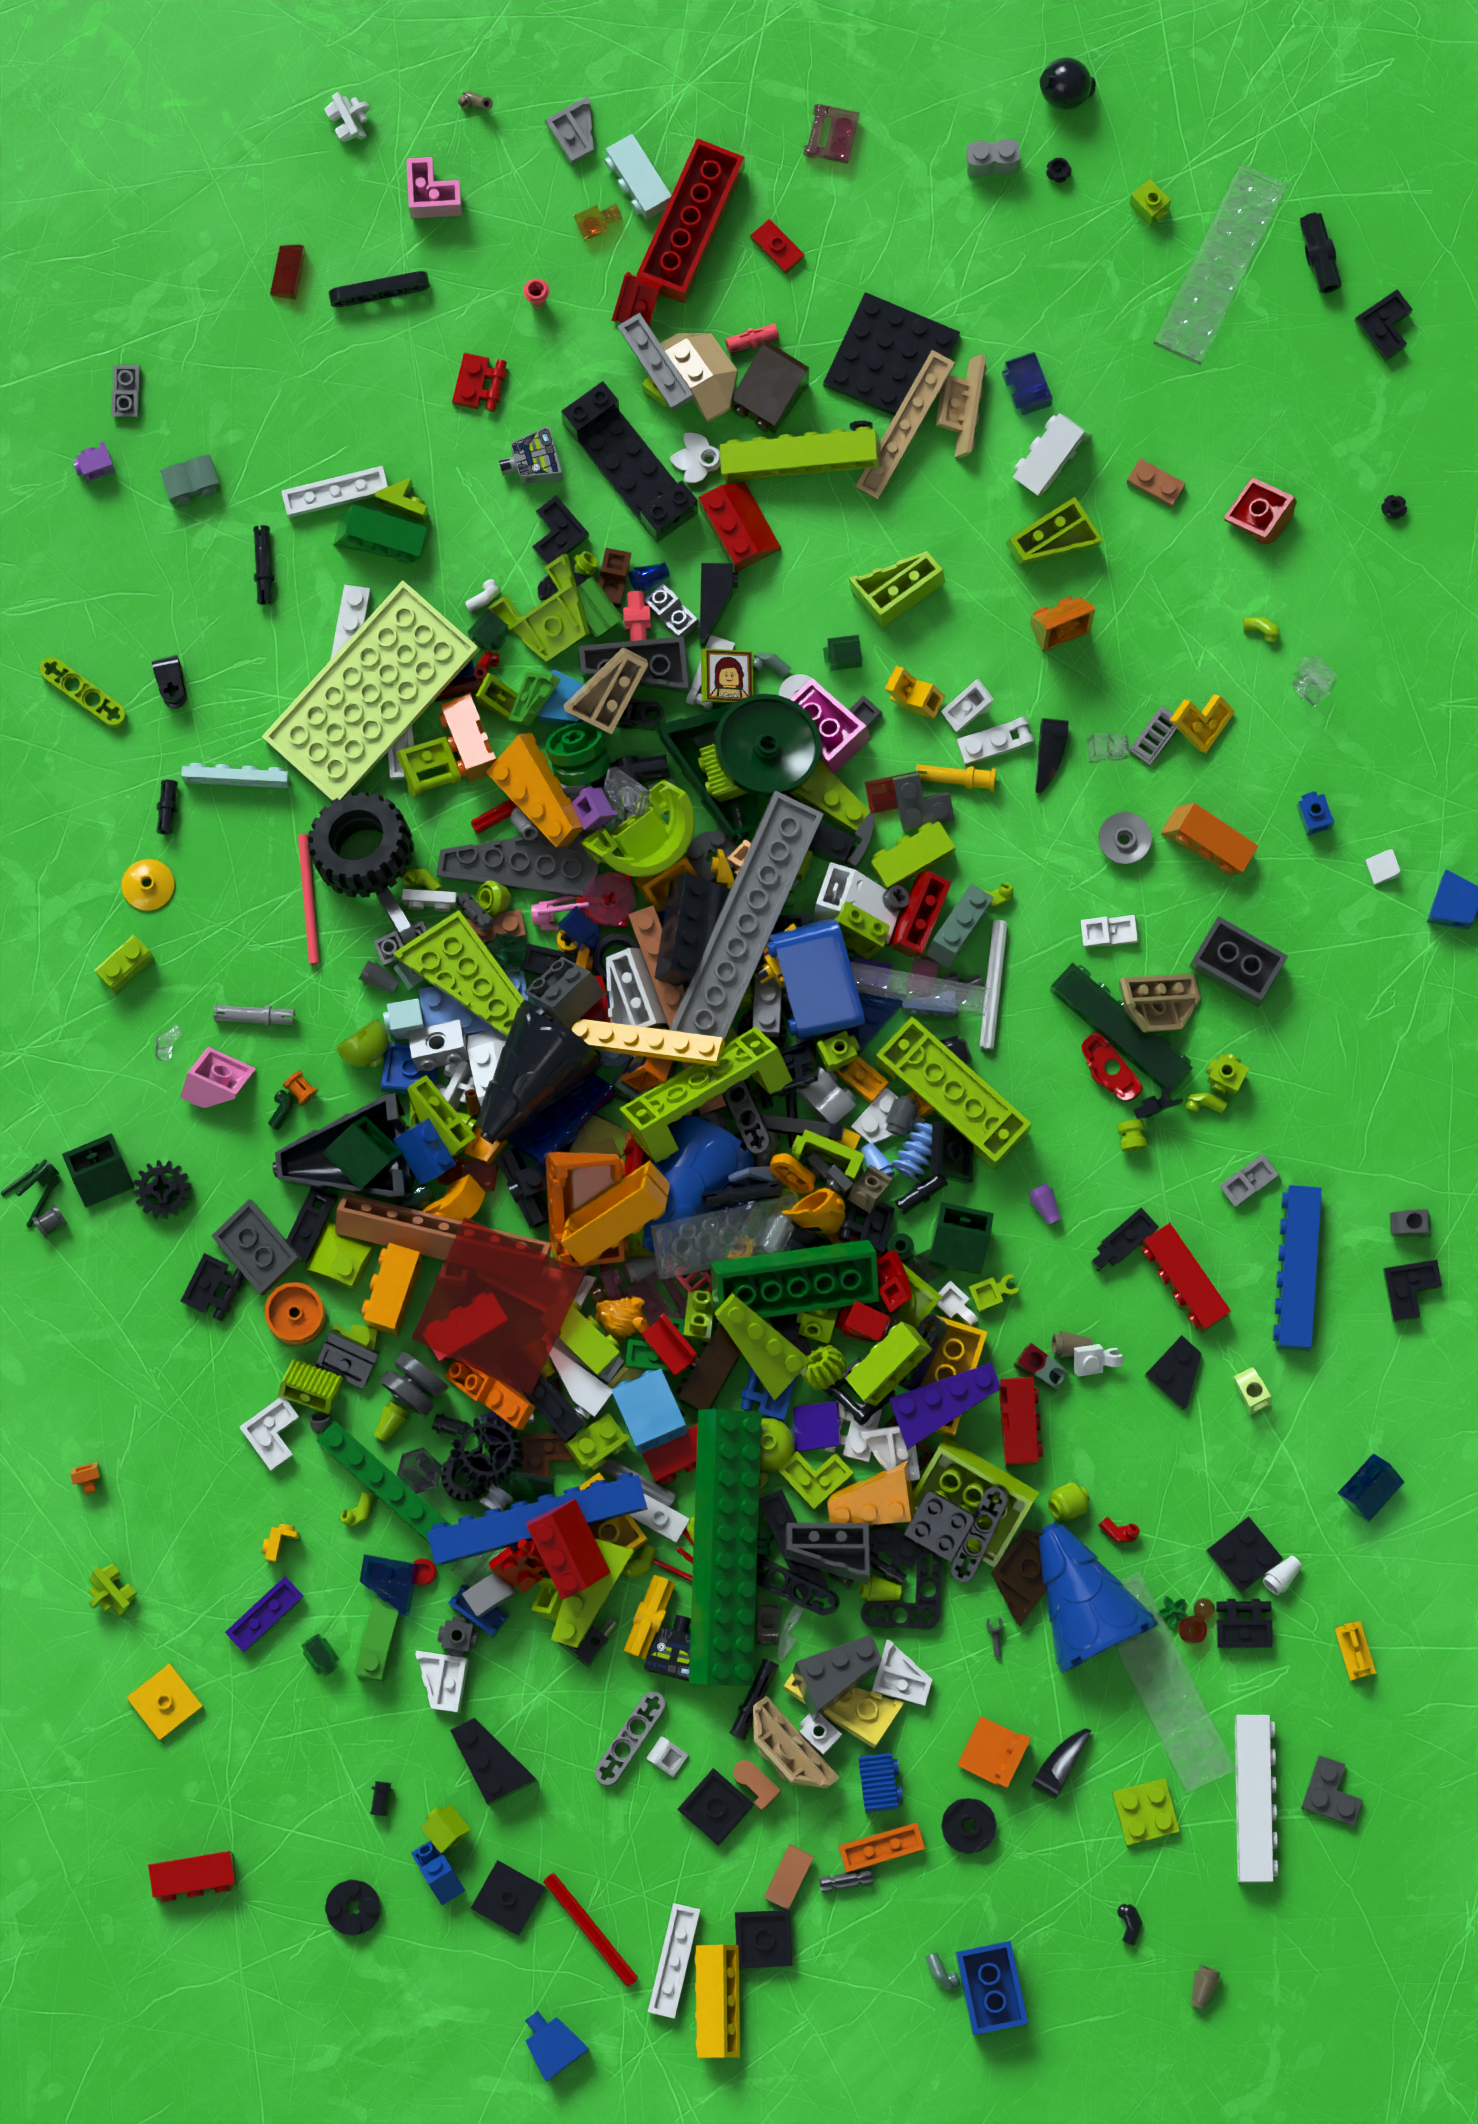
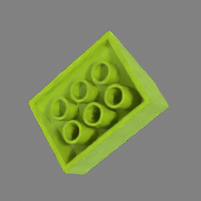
M946 1437L938 1447L913 1491L915 1513L926 1493L933 1490L975 1514L985 1491L994 1484L1003 1485L1009 1492V1502L982 1561L995 1568L1040 1492ZM995 1492L993 1495L990 1494L993 1497V1501L988 1507L989 1509L993 1510L998 1501H1003L999 1498V1492ZM985 1514L979 1516L980 1526L983 1528L992 1527L993 1522L990 1516ZM972 1538L968 1540V1547L971 1551H981L982 1544L978 1539Z

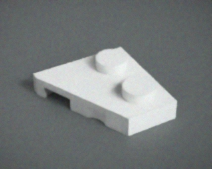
M886 1640L872 1691L925 1707L932 1679L908 1656L901 1652L893 1642Z

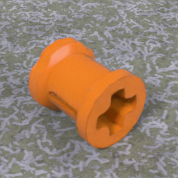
M301 1070L292 1074L283 1084L285 1089H289L298 1098L300 1106L309 1102L318 1092L316 1087H312L305 1080Z

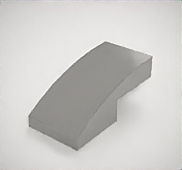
M1261 1154L1242 1170H1239L1219 1185V1187L1232 1204L1237 1207L1280 1176V1174L1267 1157Z

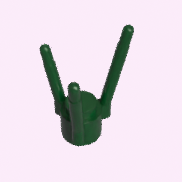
M44 1159L40 1164L37 1163L30 1171L1 1191L0 1194L4 1196L30 1177L32 1178L16 1192L17 1196H21L35 1182L41 1187H44L46 1184L48 1185L26 1224L28 1228L34 1223L32 1218L38 1216L52 1189L59 1183L55 1178L60 1173L51 1163Z

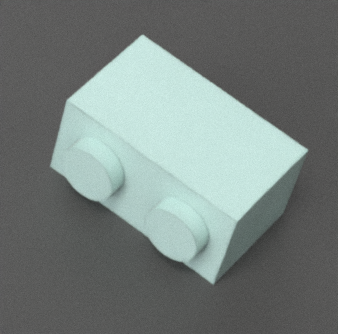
M419 999L387 1004L388 1012L383 1013L385 1027L388 1034H393L395 1041L408 1039V1031L425 1027Z

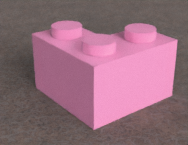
M432 157L406 159L411 219L462 216L460 181H435Z

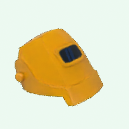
M822 1188L802 1198L790 1210H782L781 1213L808 1232L833 1235L838 1231L845 1219V1204L839 1194L830 1189Z

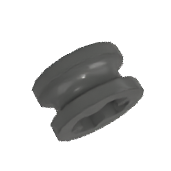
M895 885L883 893L882 900L888 910L897 912L908 905L909 895L905 888Z

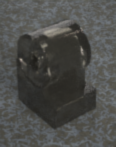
M758 1604L756 1645L778 1646L782 1605Z

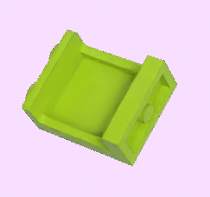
M806 1129L803 1136L797 1135L791 1149V1156L798 1162H801L803 1155L810 1156L815 1151L825 1163L832 1166L835 1164L839 1169L846 1171L845 1176L853 1185L861 1172L865 1157L864 1153Z

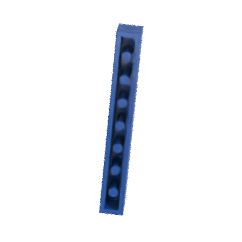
M632 1472L617 1476V1481L607 1483L606 1480H599L591 1483V1488L580 1490V1487H573L564 1490V1495L555 1498L553 1494L538 1497V1502L527 1505V1501L512 1504L510 1510L501 1512L500 1508L484 1512L485 1516L474 1519V1515L458 1519V1524L448 1526L447 1522L431 1526L432 1531H428L427 1536L434 1563L437 1567L515 1546L521 1539L533 1541L526 1527V1522L576 1498L588 1525L648 1510L639 1475L633 1476Z

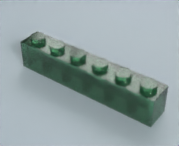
M1072 962L1051 985L1050 992L1091 1028L1103 1035L1116 1050L1162 1090L1174 1085L1178 1088L1193 1069L1190 1066L1191 1061L1181 1052L1178 1054L1170 1048L1171 1043L1162 1035L1157 1037L1153 1032L1143 1033L1125 1012L1122 1000L1117 1002L1110 995L1111 991L1101 982L1097 984L1090 978L1091 973L1084 966L1079 965L1077 967Z

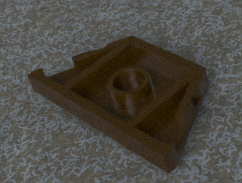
M1025 1529L991 1573L1019 1627L1046 1592V1587L1043 1586L1038 1540L1039 1536L1043 1533Z

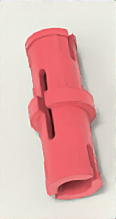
M775 323L759 329L753 330L750 328L745 333L725 338V344L729 354L748 348L753 350L758 348V345L763 344L765 340L768 342L779 340V333Z

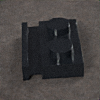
M330 1330L315 1366L327 1372H332L337 1376L341 1375L343 1380L364 1389L380 1352L334 1330Z

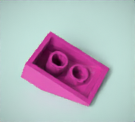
M812 678L790 698V700L802 706L817 725L821 739L819 759L833 774L871 740L867 726Z

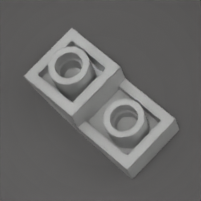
M113 365L111 416L138 417L140 366Z
M663 583L645 598V604L650 606V610L676 637L684 636L685 638L700 625L699 620L681 604L680 599Z
M424 921L411 926L417 937L428 930ZM397 930L373 941L383 966L398 962L393 957V953L405 944Z

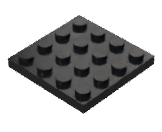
M865 292L826 375L823 386L895 416L931 351L933 350L949 359L960 336V332Z

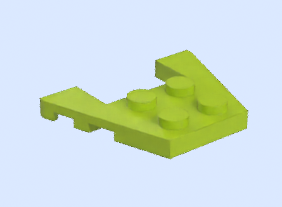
M567 554L561 555L544 567L559 591L521 617L508 595L501 597L486 608L492 616L498 617L508 630H513L522 638L521 641L546 662L552 660L590 633Z

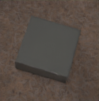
M864 695L849 709L852 714L867 726V729L883 713Z

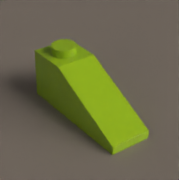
M427 1075L407 1088L420 1123L428 1118L430 1119L452 1158L460 1154L476 1138L475 1134Z

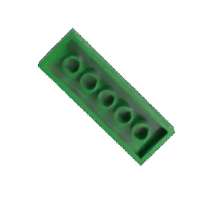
M869 1240L710 1262L714 1313L732 1293L761 1318L851 1306L855 1301L862 1304L879 1301L876 1250Z

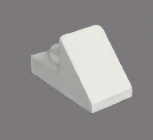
M976 679L941 712L953 729L958 732L964 729L978 715L989 712L994 699L982 682Z

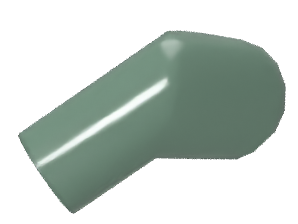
M759 652L754 655L753 668L756 671H762L765 666L771 667L783 678L791 669L776 654Z
M932 1953L925 1958L933 1978L943 1988L953 1990V1987L960 1985L956 1972L946 1974L938 1953Z

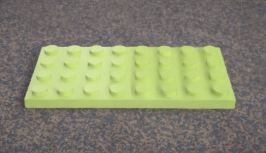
M402 580L263 734L262 738L332 801L336 798L338 800L344 799V795L351 793L476 655L480 648Z

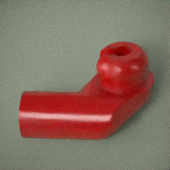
M491 651L485 652L475 666V677L483 679L487 675L489 666L497 667L500 655L498 653H491Z
M1108 1516L1098 1525L1115 1543H1131L1140 1534L1139 1527L1136 1524L1130 1523L1127 1526H1117Z

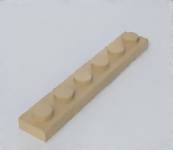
M933 350L931 351L879 443L880 467L865 468L855 486L858 490L876 500L880 499L955 365L954 361Z

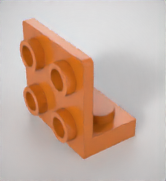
M980 1717L960 1757L958 1766L1006 1790L1031 1738L1022 1733L1019 1735L984 1717Z

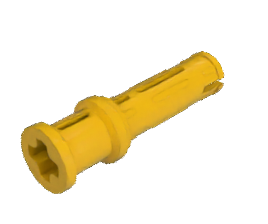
M917 764L916 767L917 772H927V774L919 773L921 781L965 785V788L968 790H972L973 787L989 789L990 792L995 790L996 768L988 771L975 769L974 766L967 767V770Z

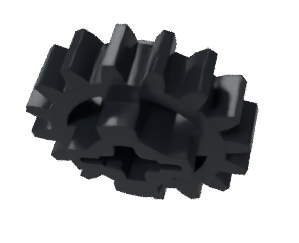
M157 1160V1167L153 1168L150 1164H147L148 1171L146 1173L143 1171L138 1172L142 1179L134 1180V1184L139 1189L134 1190L133 1194L134 1196L141 1197L136 1203L138 1206L145 1205L143 1209L145 1214L152 1210L155 1219L158 1218L160 1213L163 1214L165 1219H168L169 1212H173L175 1216L179 1215L177 1210L179 1206L186 1209L187 1206L183 1201L184 1199H191V1195L186 1190L192 1189L191 1183H185L189 1178L187 1173L180 1175L182 1171L181 1166L178 1165L172 1169L173 1164L171 1161H168L166 1166H163L161 1161ZM166 1173L175 1176L179 1182L168 1180ZM155 1175V1179L151 1184L146 1185L149 1179ZM161 1180L165 1184L166 1188H168L164 1191V1200L161 1197L160 1193L156 1191L161 1189ZM175 1195H179L178 1198L172 1204H170L172 1198ZM147 1198H155L159 1206L151 1204Z

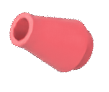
M532 279L524 286V296L532 307L542 308L549 295V286L541 279Z

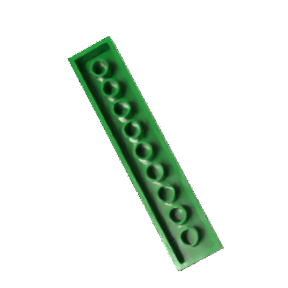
M727 1409L698 1410L689 1684L753 1686L762 1412Z

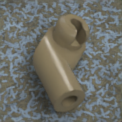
M470 91L463 92V95L458 97V104L463 109H468L471 105L475 109L489 110L493 106L491 98Z

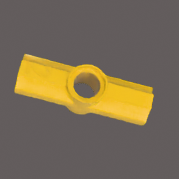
M653 1576L644 1601L640 1602L632 1623L634 1626L623 1650L624 1652L644 1660L646 1659L655 1634L659 1633L667 1613L665 1609L676 1583L661 1576Z

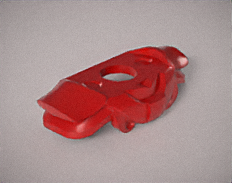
M1096 1032L1088 1036L1083 1041L1081 1048L1082 1053L1087 1059L1086 1064L1089 1066L1093 1081L1097 1085L1100 1084L1110 1093L1113 1092L1125 1102L1137 1098L1143 1091V1086L1133 1071L1103 1035ZM1114 1059L1119 1062L1120 1070L1117 1074L1109 1075L1106 1073L1104 1066L1108 1060Z

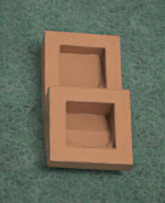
M789 1844L764 1898L789 1910L814 1856Z

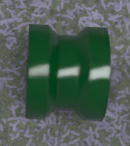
M758 1532L757 1556L771 1557L769 1546L773 1541L774 1535Z

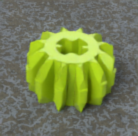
M832 1345L820 1346L818 1350H812V1353L807 1356L811 1361L800 1373L804 1381L816 1391L821 1388L826 1390L830 1385H835L837 1380L843 1378L842 1374L847 1371L845 1357L840 1351L833 1348Z

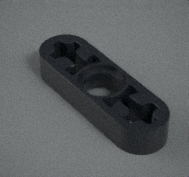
M935 1315L924 1317L917 1329L924 1340L925 1338L930 1340L927 1344L932 1350L909 1373L912 1375L910 1380L905 1377L898 1384L906 1390L911 1391L921 1385L947 1332L946 1322ZM932 1326H936L934 1331L930 1330Z

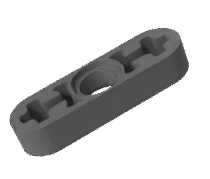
M387 886L383 889V893L376 894L406 945L417 938Z

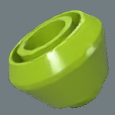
M490 880L486 881L479 888L477 903L486 913L493 917L508 908L511 903V895L505 886Z

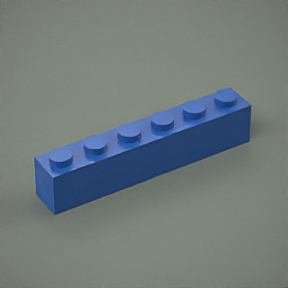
M1289 1185L1287 1192H1282L1281 1208H1286L1285 1219L1281 1218L1279 1234L1284 1235V1243L1279 1245L1278 1261H1282V1272L1277 1271L1276 1288H1281L1280 1298H1275L1274 1314H1279L1278 1325L1273 1326V1341H1277L1278 1349L1309 1351L1312 1347L1321 1187Z

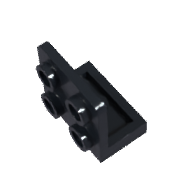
M930 1490L926 1493L904 1535L915 1543L933 1551L939 1557L951 1562L972 1526L975 1516L937 1492Z

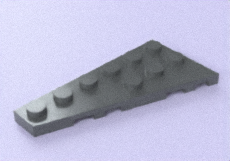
M583 829L570 845L555 847L542 832H539L532 840H527L523 836H516L512 839L493 840L484 844H470L440 850L437 878L484 884L486 881L491 880L507 888L572 897L594 898L600 863L598 864L593 861L579 842L597 829Z

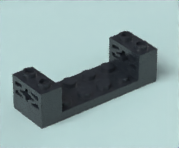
M604 381L561 411L562 422L565 428L656 543L698 513L697 498L682 480L677 483L620 412L619 400Z

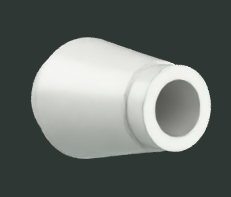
M1290 1556L1266 1572L1263 1583L1275 1595H1279L1281 1592L1285 1593L1303 1566L1296 1557Z

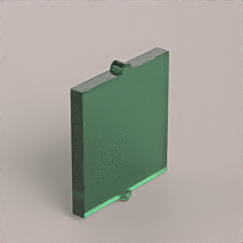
M511 1470L510 1480L513 1500L527 1501V1503L532 1504L538 1502L537 1498L544 1495L553 1494L554 1498L556 1497L555 1479L537 1476L534 1473L527 1474Z

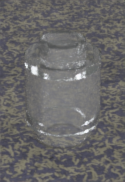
M780 1213L777 1216L771 1215L759 1237L760 1243L758 1246L768 1253L783 1251L795 1228L791 1224L792 1219Z

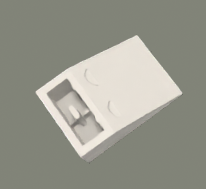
M830 862L816 902L812 922L829 918L835 919L839 916L842 905L847 901L890 926L885 944H889L899 911L891 912L884 906L882 896L886 889L855 869Z

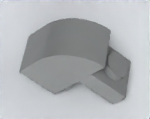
M493 1573L469 1588L462 1595L475 1615L482 1617L498 1605H505L513 1599L511 1596L516 1594L517 1591L514 1586L496 1573Z

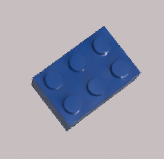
M1011 1941L955 1953L973 2036L1028 2024Z

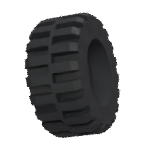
M359 792L358 796L349 793L344 795V799L338 800L336 798L331 801L332 805L327 808L325 806L319 812L320 818H314L311 824L313 830H310L308 834V841L310 843L308 850L312 862L327 886H331L339 894L345 892L348 897H356L357 894H360L362 898L370 897V893L376 892L377 895L384 892L383 889L390 886L392 888L397 884L396 879L398 877L402 878L406 874L407 869L405 866H409L412 862L413 856L411 853L414 851V843L411 831L400 810L389 799L384 800L381 795L374 793L370 797L368 792ZM362 830H376L383 833L379 847L371 855L358 860H347L339 857L341 846L352 834Z

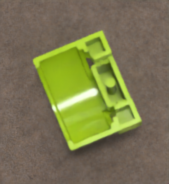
M663 779L643 794L648 802L647 805L608 833L604 828L599 827L579 843L593 861L598 864L600 862L605 863L622 874L633 877H648L662 873L675 865L683 857L693 837L695 816L687 793ZM662 813L664 815L670 814L668 825L660 816ZM616 849L621 857L615 856L613 851Z

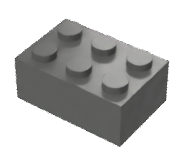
M1218 916L1189 968L1259 1007L1288 956Z

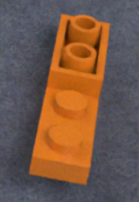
M456 1354L445 1378L475 1401L485 1404L514 1428L523 1431L535 1406L526 1400L525 1395L493 1373L461 1354Z

